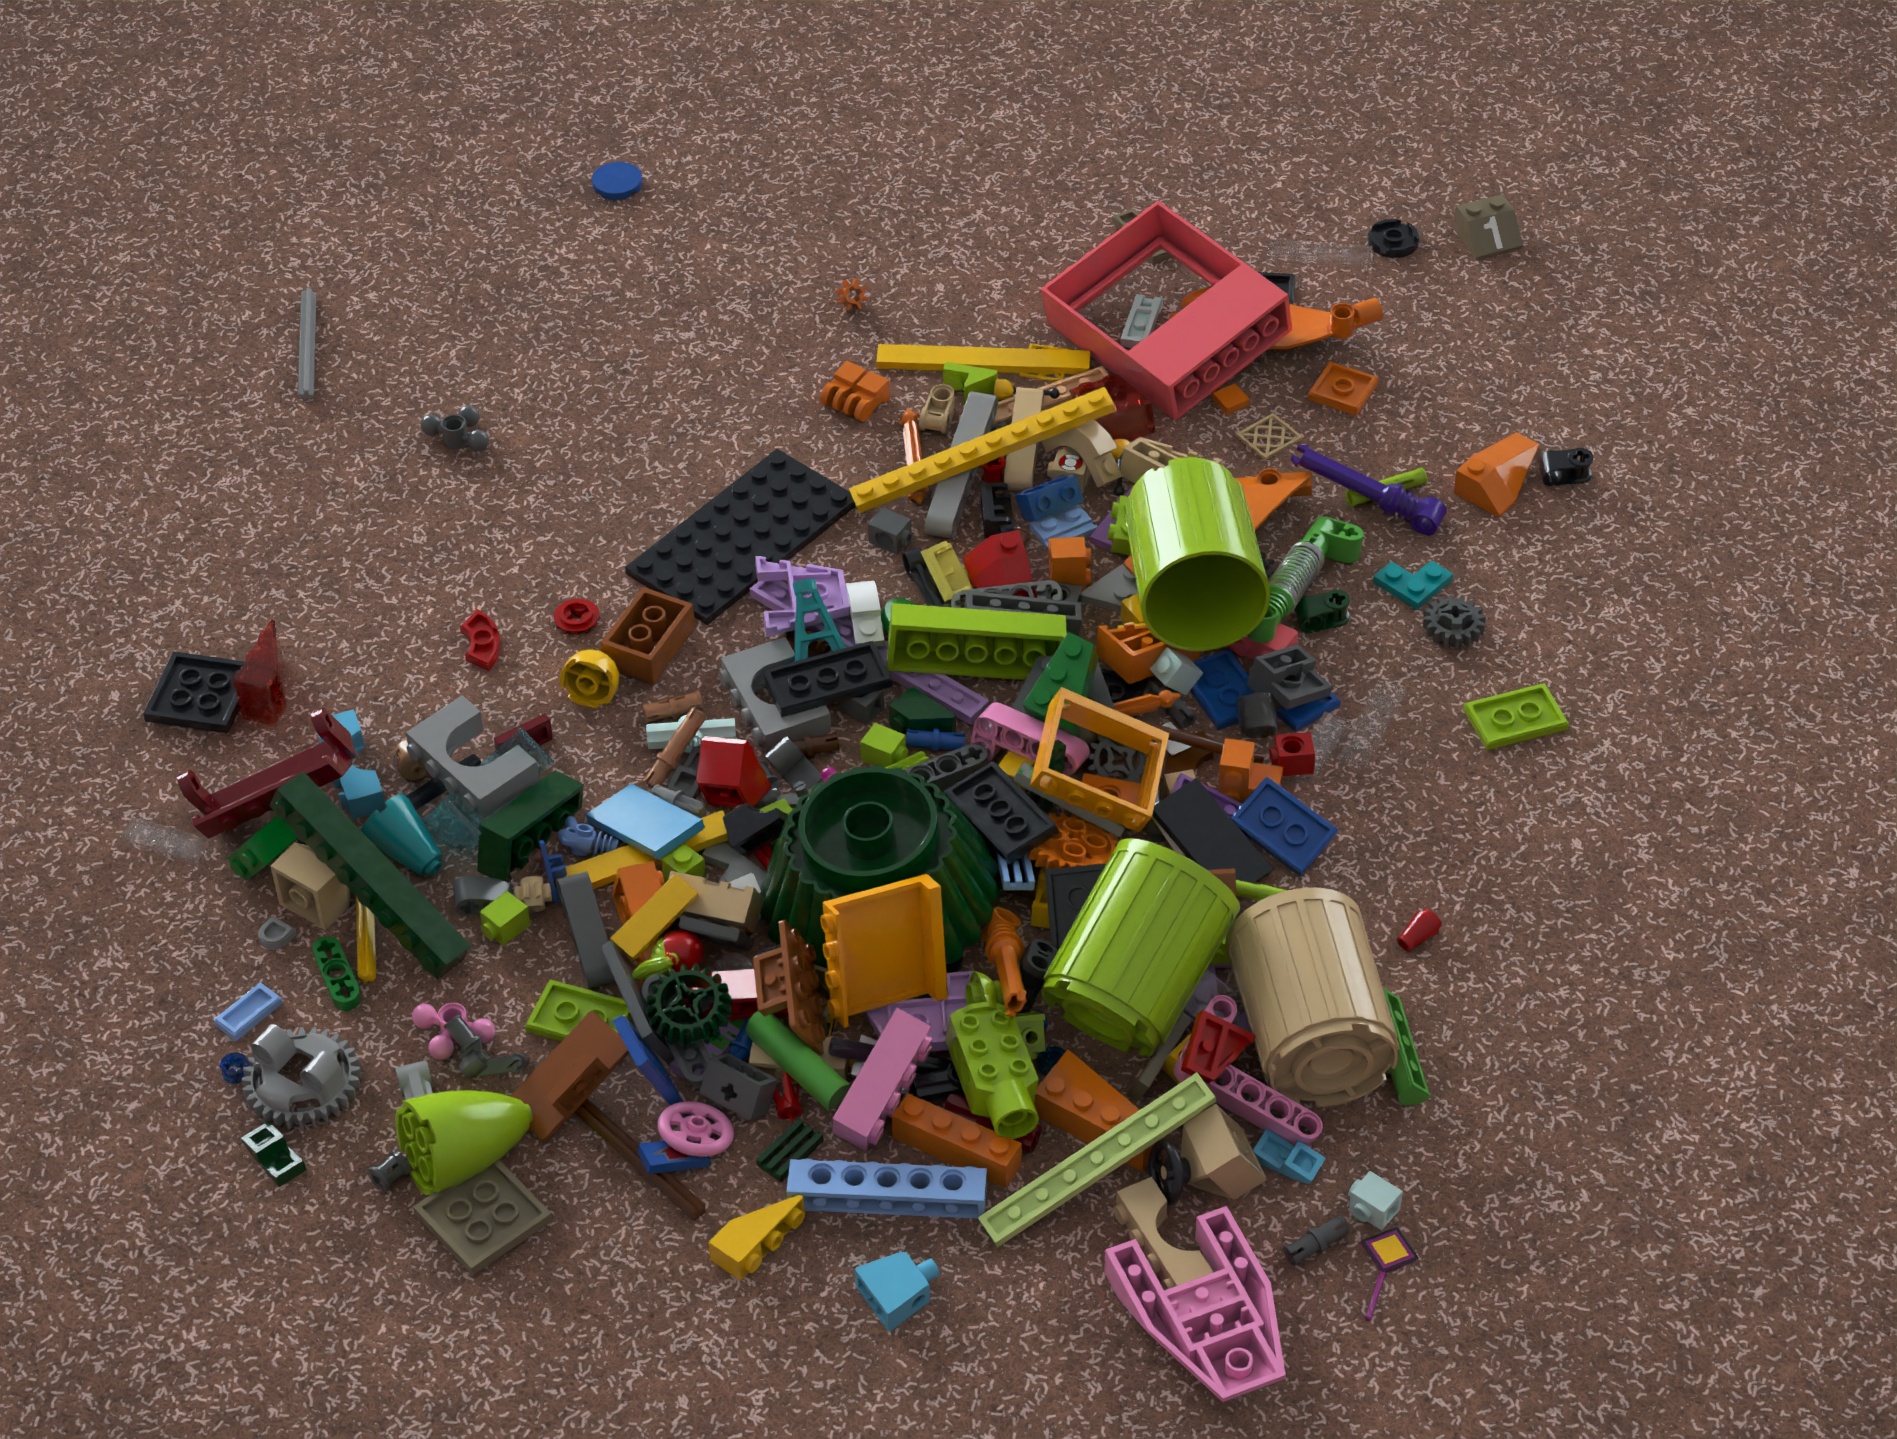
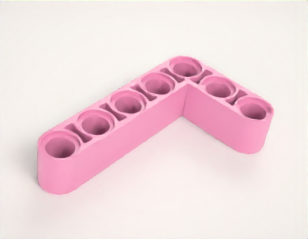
M1218 995L1210 1001L1205 1011L1215 1015L1213 1010H1219L1226 1016V1018L1221 1019L1232 1023L1237 1013V1005L1229 996ZM1189 1040L1173 1068L1174 1075L1180 1082L1191 1076L1181 1071ZM1230 1064L1218 1076V1078L1225 1082L1226 1086H1220L1214 1081L1209 1084L1205 1082L1216 1097L1217 1104L1263 1130L1269 1129L1294 1146L1299 1140L1310 1147L1322 1132V1121L1317 1114ZM1241 1093L1249 1094L1254 1102H1248L1243 1099ZM1270 1109L1280 1112L1282 1119L1275 1118L1271 1114ZM1298 1126L1308 1128L1311 1135L1303 1134Z

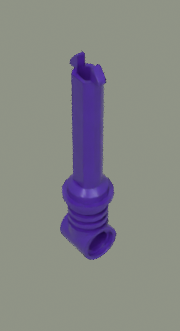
M1298 445L1297 451L1303 453L1302 458L1295 455L1291 457L1294 466L1298 467L1300 465L1377 502L1379 508L1384 510V515H1395L1398 513V518L1405 516V521L1411 519V526L1418 533L1428 536L1434 535L1447 513L1445 504L1437 498L1426 497L1418 500L1419 496L1415 495V497H1412L1413 493L1411 492L1407 495L1402 484L1384 485L1309 449L1308 445Z

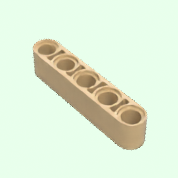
M1016 388L1012 423L1043 411L1044 389ZM1039 442L1007 454L1004 483L1008 484V489L1004 491L1022 492L1033 487Z

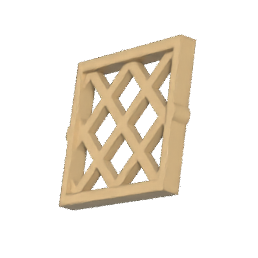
M1274 413L1236 433V437L1264 460L1271 458L1303 439L1289 424L1285 423ZM1269 421V426L1263 425ZM1276 421L1282 427L1272 426V422ZM1255 429L1254 434L1248 433ZM1258 429L1268 430V435L1258 434ZM1271 431H1282L1281 436L1271 435ZM1285 431L1290 432L1295 437L1285 436ZM1244 437L1254 438L1253 443H1250ZM1257 438L1267 439V444L1257 443ZM1271 439L1281 440L1280 445L1270 444ZM1258 448H1266V453L1261 452Z

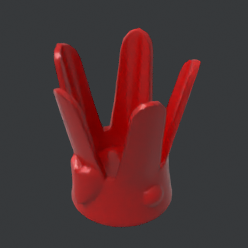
M787 1072L783 1074L784 1098L781 1097L777 1088H775L773 1099L777 1105L778 1118L781 1120L790 1119V1122H793V1118H797L802 1114V1105L799 1103L800 1084H796L795 1095L791 1077Z

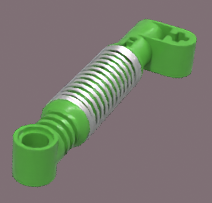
M1322 516L1317 518L1303 539L1291 547L1268 581L1270 587L1269 607L1259 625L1247 636L1255 642L1267 643L1275 638L1276 628L1282 618L1289 615L1295 609L1321 570L1325 557L1343 563H1354L1360 559L1364 536L1363 530L1356 525L1330 517Z

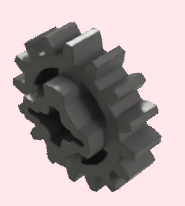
M1449 595V600H1445L1440 596L1438 597V604L1431 601L1429 608H1425L1422 627L1426 629L1427 637L1434 636L1433 642L1435 644L1443 641L1445 648L1449 644H1454V647L1459 649L1461 643L1470 647L1471 640L1478 642L1480 635H1484L1486 615L1482 614V607L1474 608V600L1468 603L1465 602V596H1461L1459 600H1455L1453 595Z
M1099 734L1097 736L1100 741L1099 745L1096 743L1090 744L1095 753L1090 754L1087 758L1093 760L1094 763L1088 767V771L1096 770V775L1109 777L1108 775L1112 772H1118L1126 777V779L1120 780L1141 783L1138 776H1143L1146 754L1128 746H1116L1112 742L1114 740ZM1103 749L1107 758L1106 764L1101 767L1099 756ZM1136 752L1139 756L1137 770L1132 766V756ZM1113 753L1117 755L1123 753L1126 756L1123 761L1124 767L1121 764L1113 765L1112 761L1115 758Z

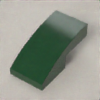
M269 1121L241 1137L247 1150L278 1187L307 1170L304 1161L287 1145L284 1136Z

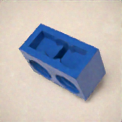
M1062 475L1015 494L1024 521H1038L1084 502L1077 478L1074 475Z

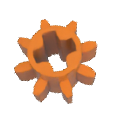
M854 279L851 285L847 280L842 281L844 288L835 290L837 294H840V299L836 303L846 305L845 311H849L852 305L857 310L862 309L859 302L869 299L864 296V290L867 289V286H859L858 279ZM850 291L856 292V295L853 297L854 299H848L847 295Z

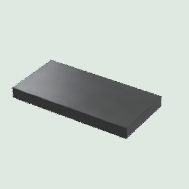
M610 940L601 946V950L642 1040L670 1065L674 1057L665 1039L659 1038L656 1033L657 1029H654L649 1023L651 1018L646 1013L648 1005L642 994L644 980L633 978L632 973L637 967Z

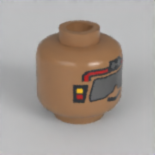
M404 739L397 744L393 751L394 764L404 779L409 781L422 780L430 774L419 760L415 761L410 757L406 749L408 742L407 739Z

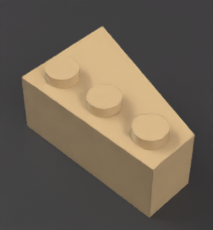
M1139 437L1123 449L1120 472L1122 477L1136 483L1142 475L1152 468L1154 471H1157L1161 467L1168 466L1169 460L1197 457L1198 453L1189 450L1188 455L1172 451L1173 446ZM1215 457L1213 459L1214 462L1222 465V459Z

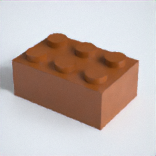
M642 587L601 641V652L607 654L615 662L620 673L655 684L695 629L693 604Z

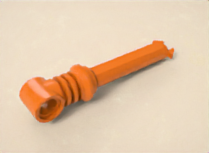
M995 907L991 921L982 928L981 939L986 943V957L992 964L997 966L1003 1000L1007 1009L1005 1016L1013 1018L1016 1016L1015 1012L1021 1011L1027 1001L1018 962L1024 953V944L1017 935L1021 921L1011 911L1002 907Z

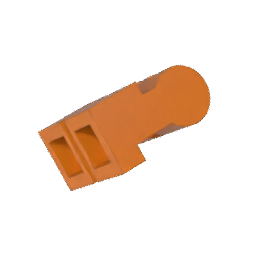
M846 360L835 372L834 379L824 386L820 395V402L828 407L832 405L833 409L839 412L843 410L844 414L850 417L854 415L856 420L865 422L881 403L885 404L891 398L889 379L871 371L866 373L865 368Z

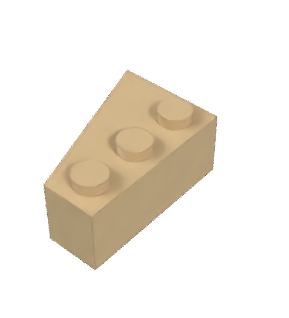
M670 871L668 880L676 873L697 891L699 895L681 914L682 916L738 929L743 933L754 934L763 903L762 896L754 887L746 886L745 890L731 887L729 882L720 881V883L708 881L704 877Z

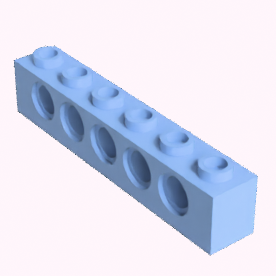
M808 1158L801 1160L790 1159L786 1193L787 1199L797 1195L803 1196L804 1210L978 1219L979 1216L985 1213L987 1168H977L974 1166L911 1165L909 1163L883 1164L873 1161L867 1163L846 1162L843 1160L818 1161Z

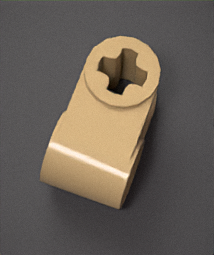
M939 384L930 390L926 404L920 414V431L930 429L941 431L942 435H947L955 413L954 390L951 386Z

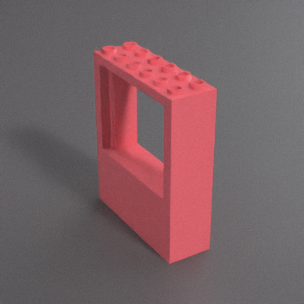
M1159 200L1150 207H1147L1141 214L1127 222L1121 229L1107 237L1101 244L1087 252L1080 260L1067 267L1064 272L1041 288L1048 324L1082 350L1090 351L1092 358L1174 421L1187 413L1293 330L1289 297L1286 292ZM1163 249L1211 284L1212 287L1128 351L1085 319L1078 311L1157 251Z

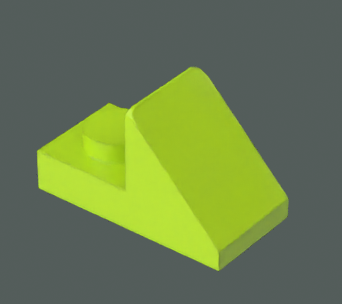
M950 362L945 363L943 368V384L951 386L955 391H964V406L970 392L994 394L998 370Z

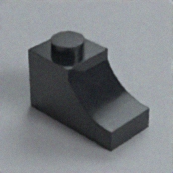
M744 803L735 807L732 812L722 818L731 847L750 856L779 838L788 814L778 808L763 812L748 803Z

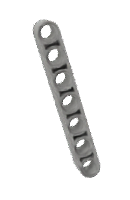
M977 392L969 393L950 448L991 431L997 413L998 396ZM978 466L938 482L927 513L925 534L950 539L954 538L955 535L952 533H956Z

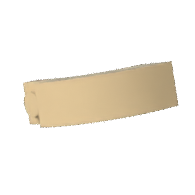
M1095 420L1041 441L1047 453L1062 446H1069L1075 449L1086 462L1097 487L1122 477L1111 453L1117 446L1109 433Z

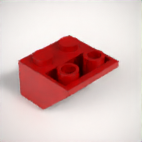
M707 736L701 740L696 783L707 803L713 806L731 808L748 803L754 807L771 788V785L748 740Z

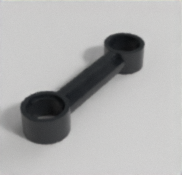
M916 547L903 551L902 560L909 578L914 579L927 606L951 607L949 603L945 604L921 555L922 549Z

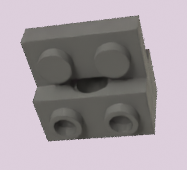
M1299 644L1255 657L1246 684L1264 701L1276 699L1286 709L1328 697L1332 690V686L1314 671L1317 660Z

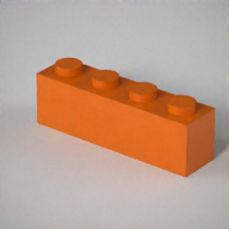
M907 1093L892 1115L893 1139L956 1167L974 1166L977 1168H987V1180L1005 1189L1022 1166V1143L1009 1137H999L991 1129Z

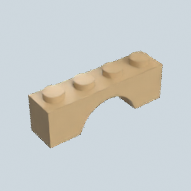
M1152 1177L1117 1191L1116 1206H1114L1116 1219L1121 1225L1126 1224L1130 1230V1239L1137 1240L1152 1270L1160 1277L1161 1286L1164 1291L1214 1273L1200 1250L1186 1251L1177 1249L1166 1243L1159 1235L1157 1230L1167 1219V1199Z

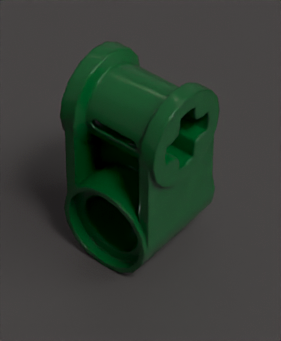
M1332 590L1327 593L1302 597L1294 609L1302 631L1309 634L1312 631L1319 632L1346 625L1350 619L1349 612L1347 611L1350 597L1342 590Z

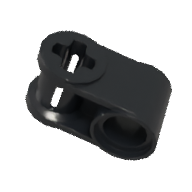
M1585 448L1559 451L1550 450L1542 453L1538 458L1543 483L1546 486H1553V484L1554 486L1582 484L1590 481L1592 476L1590 465L1593 463L1592 452Z

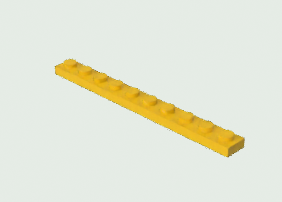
M1102 387L849 488L858 512L862 513L1113 413L1116 409L1106 388Z

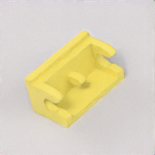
M943 541L921 551V555L945 604L949 603L951 605V599L958 591L973 589L951 543Z

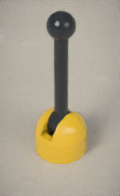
M996 379L994 395L998 396V400L1011 398L1016 393V388L1011 381ZM1052 388L1051 390H1044V395L1056 399L1059 397L1060 392L1057 388Z
M1116 439L1114 442L1117 448L1112 450L1111 453L1114 459L1118 461L1117 466L1121 470L1123 449L1130 442L1125 439ZM1122 477L1117 479V487L1114 489V494L1117 497L1123 496L1125 493L1122 487Z

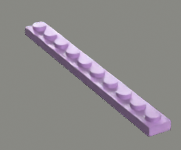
M781 580L758 581L750 588V597L774 611L792 610L789 587L785 582ZM845 617L833 619L846 648L855 646L852 621ZM823 623L806 627V630L813 633L824 631ZM884 640V646H877V649L887 668L888 642ZM888 671L892 680L908 689L912 686L970 725L989 706V700L944 674Z

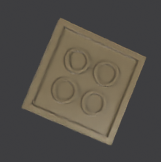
M497 1160L491 1167L475 1177L438 1193L435 1191L413 1206L414 1214L472 1276L553 1221L552 1213L500 1160Z

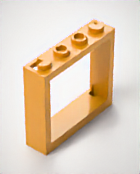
M1061 687L1049 703L1030 787L1064 800L1073 806L1090 811L1099 817L1119 823L1128 829L1140 832L1152 818L1170 733ZM1060 718L1147 755L1136 805L1048 768Z

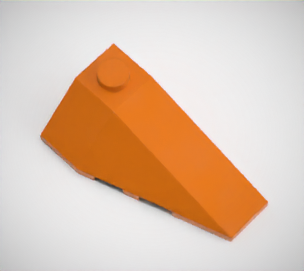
M1516 432L1474 454L1456 470L1454 494L1500 518L1515 504L1526 474L1539 448V443Z

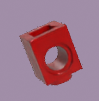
M1311 732L1275 735V745L1269 750L1271 765L1283 767V777L1314 774L1315 750Z

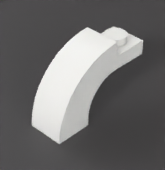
M875 581L846 583L855 645L874 641L876 647L884 646L881 609Z

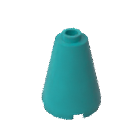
M397 794L384 802L387 806L386 809L381 813L375 810L369 816L361 832L380 851L418 875H434L443 865L441 862L443 854L410 799L404 794Z

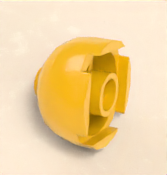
M593 649L579 651L571 656L564 665L559 675L560 686L562 689L565 687L566 691L570 693L568 698L578 705L599 708V704L606 703L607 705L612 700L619 685V671L615 662L607 654Z

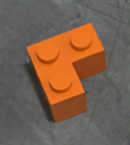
M1065 537L1048 539L1050 580L1082 586V591H1084L1086 585H1091V570L1086 568V565H1091V548H1085V538Z
M1225 738L1219 764L1218 792L1243 804L1266 776L1282 787L1283 767L1254 763L1255 742Z

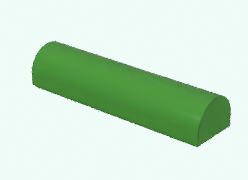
M1383 987L1399 1043L1397 1065L1395 1069H1392L1391 1066L1389 1067L1399 1102L1405 1106L1420 1104L1429 1099L1430 1094L1403 1006L1398 996Z
M759 1011L749 1019L746 1025V1035L825 1109L830 1111L843 1101L851 1085L773 1013L763 1016Z

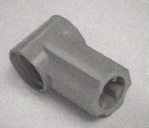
M427 1060L395 1068L401 1095L405 1096V1100L432 1093L431 1088H433Z

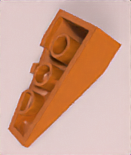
M654 861L622 867L617 870L612 896L622 926L665 884L661 871L656 870ZM659 937L636 959L638 966L644 961L651 959L653 947L659 940Z

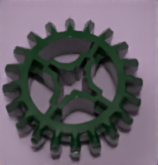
M696 963L692 970H687L686 965L682 964L681 971L677 973L674 969L670 968V976L668 978L659 975L660 985L651 984L650 989L653 995L647 996L646 999L649 1005L646 1013L651 1018L649 1021L650 1025L657 1029V1036L661 1039L666 1037L667 1043L670 1045L678 1040L679 1046L683 1049L687 1042H691L692 1046L697 1048V1040L703 1039L709 1045V1035L712 1034L719 1037L721 1034L719 1027H727L728 1020L726 1017L732 1015V1008L729 1005L733 1001L731 995L728 994V985L721 983L722 978L718 973L712 975V971L708 966L702 972H700L699 965ZM677 992L676 999L669 1003V1007L665 1009L668 1000ZM684 998L688 1004H692L695 1014H693L690 1008H686ZM714 1003L710 1013L702 1019L703 1012L710 1008L709 1005ZM688 1022V1023H691V1024H686V1025H685V1024H678V1023Z

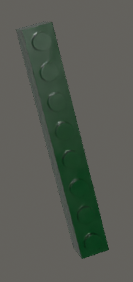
M304 771L276 790L269 805L275 815L287 823L294 831L296 837L304 841L312 849L318 860L325 863L336 874L337 879L357 896L358 901L378 918L380 924L399 940L404 949L411 952L425 971L431 973L438 980L464 960L471 948L470 943Z

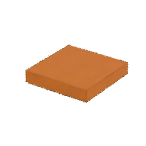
M1329 361L1308 392L1307 399L1357 416L1378 385L1379 377Z

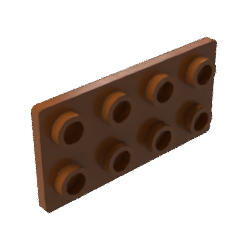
M786 920L779 921L781 947L753 957L758 1011L763 1016H767L788 1008L790 1028L815 1053L820 1055L824 1053L823 1041H825L826 1035L820 1022V1014H822L823 1009L817 995V987H819L820 983L814 969V961L817 958L813 945L807 943L801 937L797 928L793 929Z
M590 1011L512 1093L511 1097L520 1099L524 1104L529 1105L533 1115V1121L530 1122L529 1129L543 1142H546L630 1052L621 1036L596 1013Z

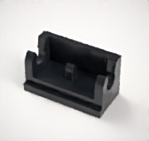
M980 481L984 539L989 538L991 535L1015 530L1011 494L995 493L997 490H1007V483H986V481Z

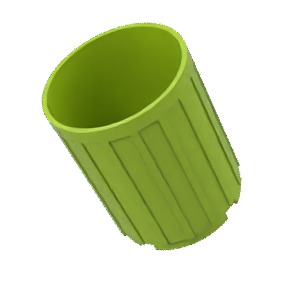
M1197 457L1172 459L1168 461V466L1161 467L1157 471H1154L1152 468L1142 475L1133 486L1127 500L1124 517L1142 617L1150 632L1160 641L1172 647L1190 651H1207L1222 648L1241 640L1251 633L1264 618L1270 602V587L1242 484L1238 483L1232 476V473L1224 466L1214 461Z
M1133 838L1120 840L1043 977L1045 985L1041 990L1042 997L1051 1008L1054 1007L1055 1003L1065 1010L1062 1018L1085 1034L1123 1052L1128 1053L1131 1047L1141 1049L1138 1055L1151 1056L1156 1048L1165 1044L1240 912V903L1234 893L1220 879L1189 858L1149 841Z

